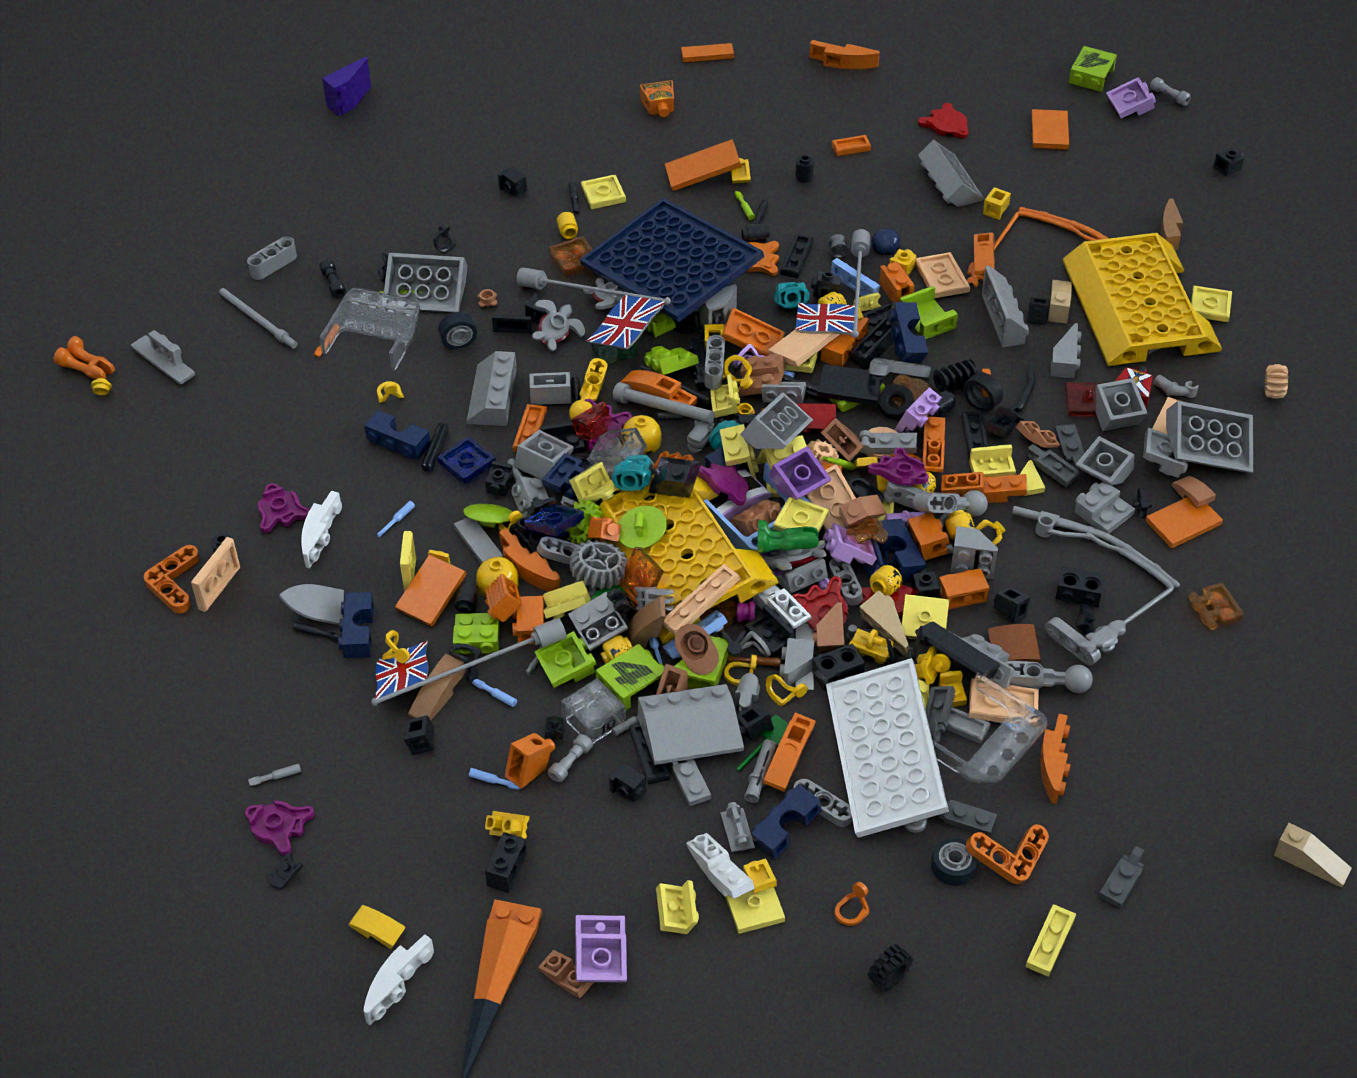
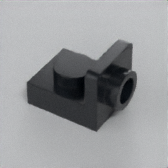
M1031 297L1027 321L1046 324L1050 299Z

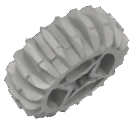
M597 539L595 542L588 540L586 544L580 543L572 552L570 571H572V577L577 578V582L583 580L585 585L592 586V589L599 587L602 590L603 587H606L610 590L612 586L617 587L619 583L623 582L628 571V559L625 557V553L620 551V547H614L613 543L598 542Z

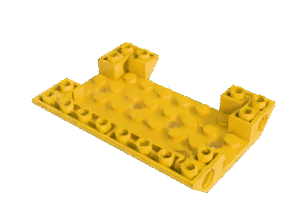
M1158 233L1085 241L1063 258L1065 268L1108 366L1146 361L1148 350L1179 346L1183 356L1222 351V347L1210 322L1193 309L1177 273H1184V268L1172 244Z
M699 476L696 478L690 498L649 493L651 479L648 486L644 487L643 490L621 491L600 504L599 510L603 512L601 517L614 519L616 524L619 523L625 513L635 507L653 506L663 512L667 525H674L671 529L665 531L658 542L644 549H631L624 546L620 541L606 542L607 544L613 543L614 547H620V551L625 553V557L628 559V571L623 581L631 590L630 592L634 598L637 597L635 587L656 586V589H673V594L662 596H673L674 602L665 605H674L675 608L723 564L737 573L740 580L710 608L734 595L742 603L778 584V580L758 551L734 548L703 502L705 499L710 501L719 495ZM648 496H655L651 501L645 500ZM685 554H693L691 558L683 559ZM665 611V614L668 615L671 611ZM700 617L697 618L692 624H696L699 621H701ZM662 625L658 637L662 644L673 640L675 635Z

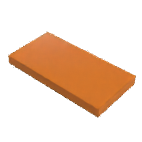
M733 139L665 163L673 191L742 167Z

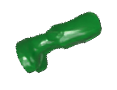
M758 520V553L779 549L792 551L816 548L819 544V532L817 528L808 526L772 531L765 520Z

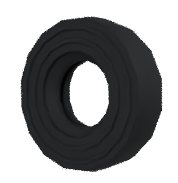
M897 384L885 388L880 393L878 400L879 408L883 415L895 420L901 419L906 410L915 402L911 390L904 385ZM899 396L904 399V404L901 407L894 408L889 405V400L892 397Z

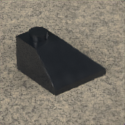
M660 457L649 493L690 498L701 462Z

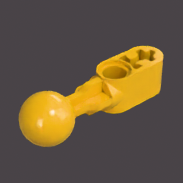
M595 358L590 361L579 393L581 399L575 401L569 410V415L573 422L580 421L582 424L588 412H590L589 419L594 415L593 405L590 402H586L585 399L596 401L600 394L607 371V363L603 359Z

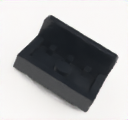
M768 605L762 607V615L745 625L747 633L753 631L765 642L772 658L782 652V647H787L788 638H794V630L791 625L786 624L779 614Z

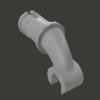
M1158 375L1153 383L1155 387L1163 390L1169 397L1186 396L1194 398L1199 385L1191 387L1193 381L1186 382L1185 386H1179L1178 383L1169 381L1162 375Z

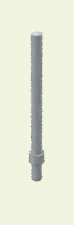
M225 288L220 289L219 294L275 335L278 341L286 343L292 349L297 347L298 343L289 337L286 331L278 329Z

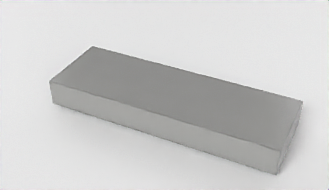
M467 517L454 523V529L481 564L488 558L503 557L502 553L476 520Z

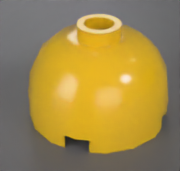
M638 415L630 418L624 424L621 438L625 442L623 445L626 451L634 455H646V452L652 450L653 453L661 446L662 433L660 425L653 418ZM623 433L630 434L633 441L627 442L623 438ZM625 434L626 439L631 441L630 437Z
M492 557L482 562L476 575L479 593L486 597L485 589H488V586H491V583H494V580H497L500 574L507 576L519 587V574L515 565L503 557Z

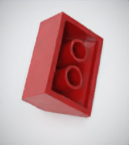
M796 403L813 419L801 432H811V428L819 429V433H821L836 418V404Z

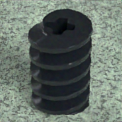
M969 359L962 361V363L957 362L955 365L951 364L948 367H942L940 370H934L933 379L938 390L943 388V390L949 392L950 387L952 390H956L957 385L962 388L964 382L978 372L974 361Z

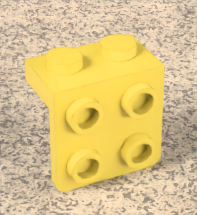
M744 424L720 429L726 465L732 466L747 462L750 474L756 479L755 473L759 472L755 459V449L747 444L740 435L745 429Z
M803 435L795 437L784 449H761L756 458L757 464L768 462L770 469H772L774 464L807 446Z
M602 462L594 464L569 480L579 503L581 499L596 502L602 498L604 501L613 497V492L621 491L610 480Z

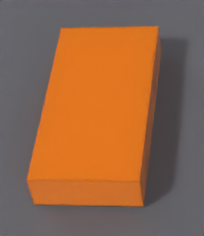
M866 135L832 140L831 143L836 156L871 151V144Z

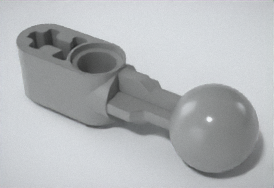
M977 490L968 491L963 497L955 493L918 492L914 496L913 506L918 511L932 513H952L957 510H964V512L970 513L971 517H978L986 511L988 501L986 496Z
M1004 662L1014 669L1009 685L1040 689L1043 686L1052 687L1055 684L1065 685L1073 693H1083L1091 687L1093 682L1091 671L1083 665H1073L1066 672H1055L1053 669L1043 668L1037 662Z

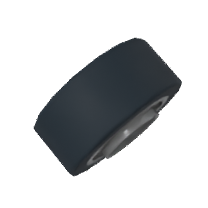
M454 312L448 314L441 320L438 326L443 344L451 349L467 347L477 337L478 331L474 320L468 313Z
M948 838L935 846L931 861L932 871L943 883L963 885L974 878L978 859L967 851L966 840Z

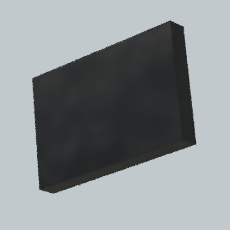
M824 364L817 397L877 405L883 376L870 374L868 370Z

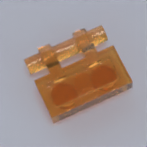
M1223 582L1203 588V596L1199 597L1196 592H1192L1189 595L1192 607L1200 613V619L1204 625H1208L1210 630L1217 628L1218 624L1215 621L1217 619L1223 625L1243 619V611ZM1210 605L1212 610L1208 611L1205 606Z

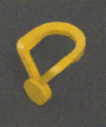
M732 355L728 357L723 365L726 375L731 374L733 381L736 380L743 389H747L753 383V380L750 378L752 366L742 356ZM739 360L747 369L744 379H736L728 371V366L732 361Z
M387 381L380 384L377 388L379 403L385 402L390 394L397 398L404 397L399 384ZM383 388H384V392H385L384 396H383L382 393H381V390H382Z
M513 511L508 516L511 522L507 528L508 531H510L511 525L518 523V520L523 517L520 511ZM498 523L500 531L506 529L502 523Z
M983 520L975 529L981 530L987 525L994 528L997 537L992 543L996 545L1001 541L1005 528L998 521L992 523L989 520Z
M391 630L386 634L385 641L390 650L383 654L382 660L395 657L398 662L405 663L409 660L410 654L405 648L398 649L396 647L399 634L395 630Z
M751 655L749 664L742 662L729 663L724 670L726 681L736 686L741 681V679H734L729 675V670L733 667L750 668L749 673L753 674V669H756L757 655Z
M775 674L768 676L765 683L768 695L779 706L785 705L795 696L798 698L804 696L808 690L804 683L797 685L796 688L789 686L780 676ZM772 680H777L785 689L792 691V693L786 698L781 699L772 689Z

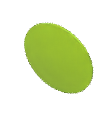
M473 504L464 508L463 511L468 518L479 521L480 526L495 528L497 523L509 521L508 516L512 513L510 509L494 504Z
M639 506L629 510L618 523L621 525L619 541L631 549H644L654 545L662 538L666 531L667 521L665 515L661 510L653 506Z

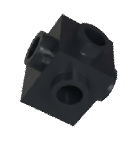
M818 271L817 278L813 277L810 287L813 289V297L820 299L830 292L838 293L841 277L833 275L831 272Z

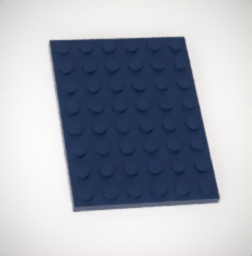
M662 198L579 260L582 266L628 293L664 299L669 297L671 303L665 305L660 312L680 322L764 258V253L759 248Z

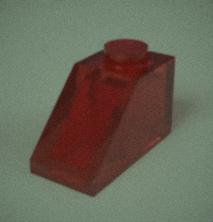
M601 401L574 417L571 421L578 438L592 441L607 432L611 417L605 401Z

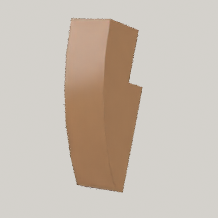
M1171 198L1168 200L1164 210L1160 235L1172 244L1174 250H1178L1183 220L1174 199Z
M658 597L651 601L631 619L627 633L632 647L640 644L643 648H646L649 637L658 638L666 617L664 597Z
M445 654L428 678L464 665V662ZM465 669L423 685L408 715L412 718L428 715L430 720H432L453 695V688L466 674Z

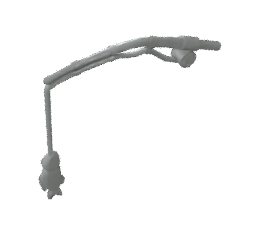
M1018 506L1013 508L1012 514L1038 520L1035 528L1038 536L1049 537L1051 534L1062 537L1091 539L1098 545L1117 551L1122 556L1127 557L1145 569L1149 574L1156 577L1168 588L1124 621H1112L1095 633L1087 634L1086 638L1089 641H1083L1078 646L1086 647L1089 653L1093 652L1096 647L1105 649L1118 643L1117 636H1122L1126 632L1127 623L1170 594L1174 588L1180 586L1177 580H1174L1158 564L1153 563L1129 544L1106 532L1060 518V515L1049 512H1037ZM1053 527H1062L1080 533L1062 532L1054 530ZM1099 538H1101V539H1103V540H1105V541H1107V542H1109V543H1111V544H1113V545H1110V544H1108V543H1106V542L1100 540Z

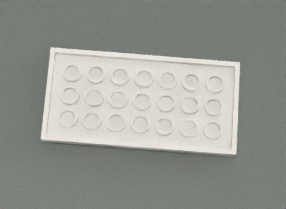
M907 659L826 684L854 830L857 837L949 812L913 659Z

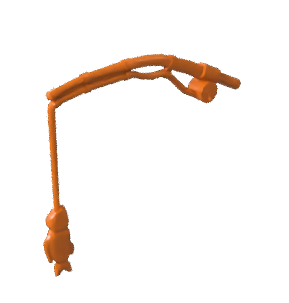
M1019 207L1018 212L1014 214L995 242L994 250L1018 216L1037 219L1068 229L1087 241L1109 238L1074 220H1068L1044 211ZM1080 231L1085 232V233H1087V234H1089V235H1091V236H1093V237H1095V238L1089 237V236H1087V235L1081 233ZM970 263L967 274H970L971 277L967 279L968 284L973 283L977 287L979 284L978 280H984V276H980V274L975 275V263Z

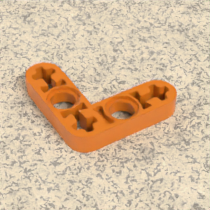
M186 545L147 570L144 574L147 588L175 613L188 611L191 603L188 594L173 579L199 562L198 549L193 545ZM169 565H177L173 570L166 569ZM165 588L173 589L170 593H162V590Z
M1037 824L1031 826L1023 835L1014 854H1012L987 835L977 832L966 841V849L972 856L1015 885H1019L1030 876L1048 841L1049 835L1043 826ZM1034 833H1037V834H1038V837H1037V838H1038V841H1036V842L1033 844V843H1031V842H1032V841L1034 840V838H1035V834H1034ZM976 841H979V842H980V845H979L980 848H977V847H976V845H977V842H976ZM1023 849L1031 852L1032 860H1028L1023 856ZM993 853H997L1002 857V864L994 861ZM1022 865L1023 867L1019 871L1020 876H1017L1016 868Z

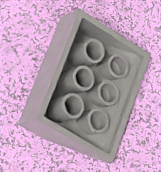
M389 253L382 308L448 313L459 312L467 276L468 265L465 258ZM400 290H409L408 294L399 293Z
M1177 401L1166 410V430L1175 460L1253 473V415Z
M727 684L638 697V720L654 765L744 751L733 699Z

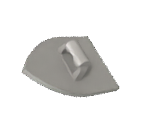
M303 584L291 587L279 595L280 599L289 608L306 618L339 625L340 619H343L341 602H344V590L321 585Z

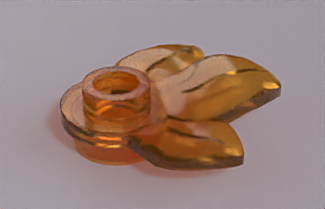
M899 375L893 381V385H902L900 382H905L906 385L904 386L911 390L915 401L930 387L924 380L920 378L911 379L907 375ZM899 396L892 397L898 407L904 404L903 398Z
M868 518L860 524L852 525L846 531V535H855L858 544H862L871 538L879 543H885L888 539V531L883 528L882 522L876 518Z

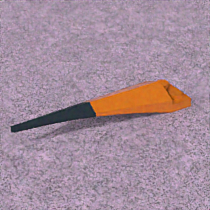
M494 900L489 919H487L461 1078L468 1077L504 996L536 936L542 916V909Z

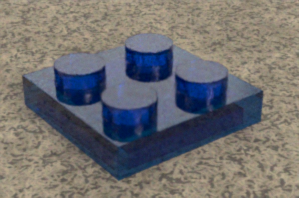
M469 436L437 457L438 463L464 484L491 467L492 461H496L495 456Z
M552 504L526 519L524 525L525 529L535 531L536 533L549 534L554 537L561 535L564 530L576 526L585 517L582 510Z

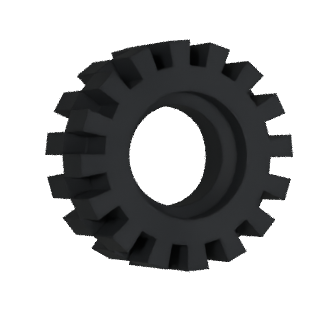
M898 944L890 945V948L887 947L884 953H881L879 958L873 962L874 965L870 967V971L867 974L868 979L883 992H887L894 985H897L900 979L905 977V973H908L909 967L912 966L913 957Z

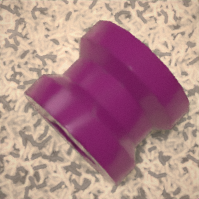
M738 601L737 622H742L743 620L750 622L754 620L755 601L749 603H740Z

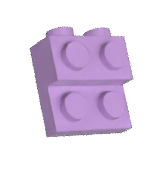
M1139 77L1106 92L1108 99L1120 118L1137 112L1139 116L1155 108L1154 103L1156 100L1153 93L1149 94L1146 82L1142 83Z
M929 387L906 410L894 430L898 433H903L904 431L908 433L917 426L921 428L928 420L927 416L929 414L933 416L940 406L937 404L942 397Z
M833 523L831 528L825 531L823 540L827 542L826 550L830 551V555L834 560L850 564L852 559L855 558V560L862 564L866 562L870 565H873L877 558L871 539L836 523Z

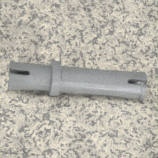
M764 740L754 771L749 775V785L744 799L750 803L758 802L761 790L766 785L763 783V780L777 748V744L774 741Z

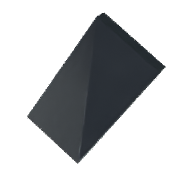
M492 315L493 332L532 334L531 317Z

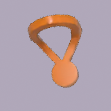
M856 882L852 887L854 892L844 896L835 907L834 915L836 920L845 926L857 925L869 914V907L865 900L868 888L862 882ZM858 896L863 909L855 919L844 918L839 912L840 908L849 899Z

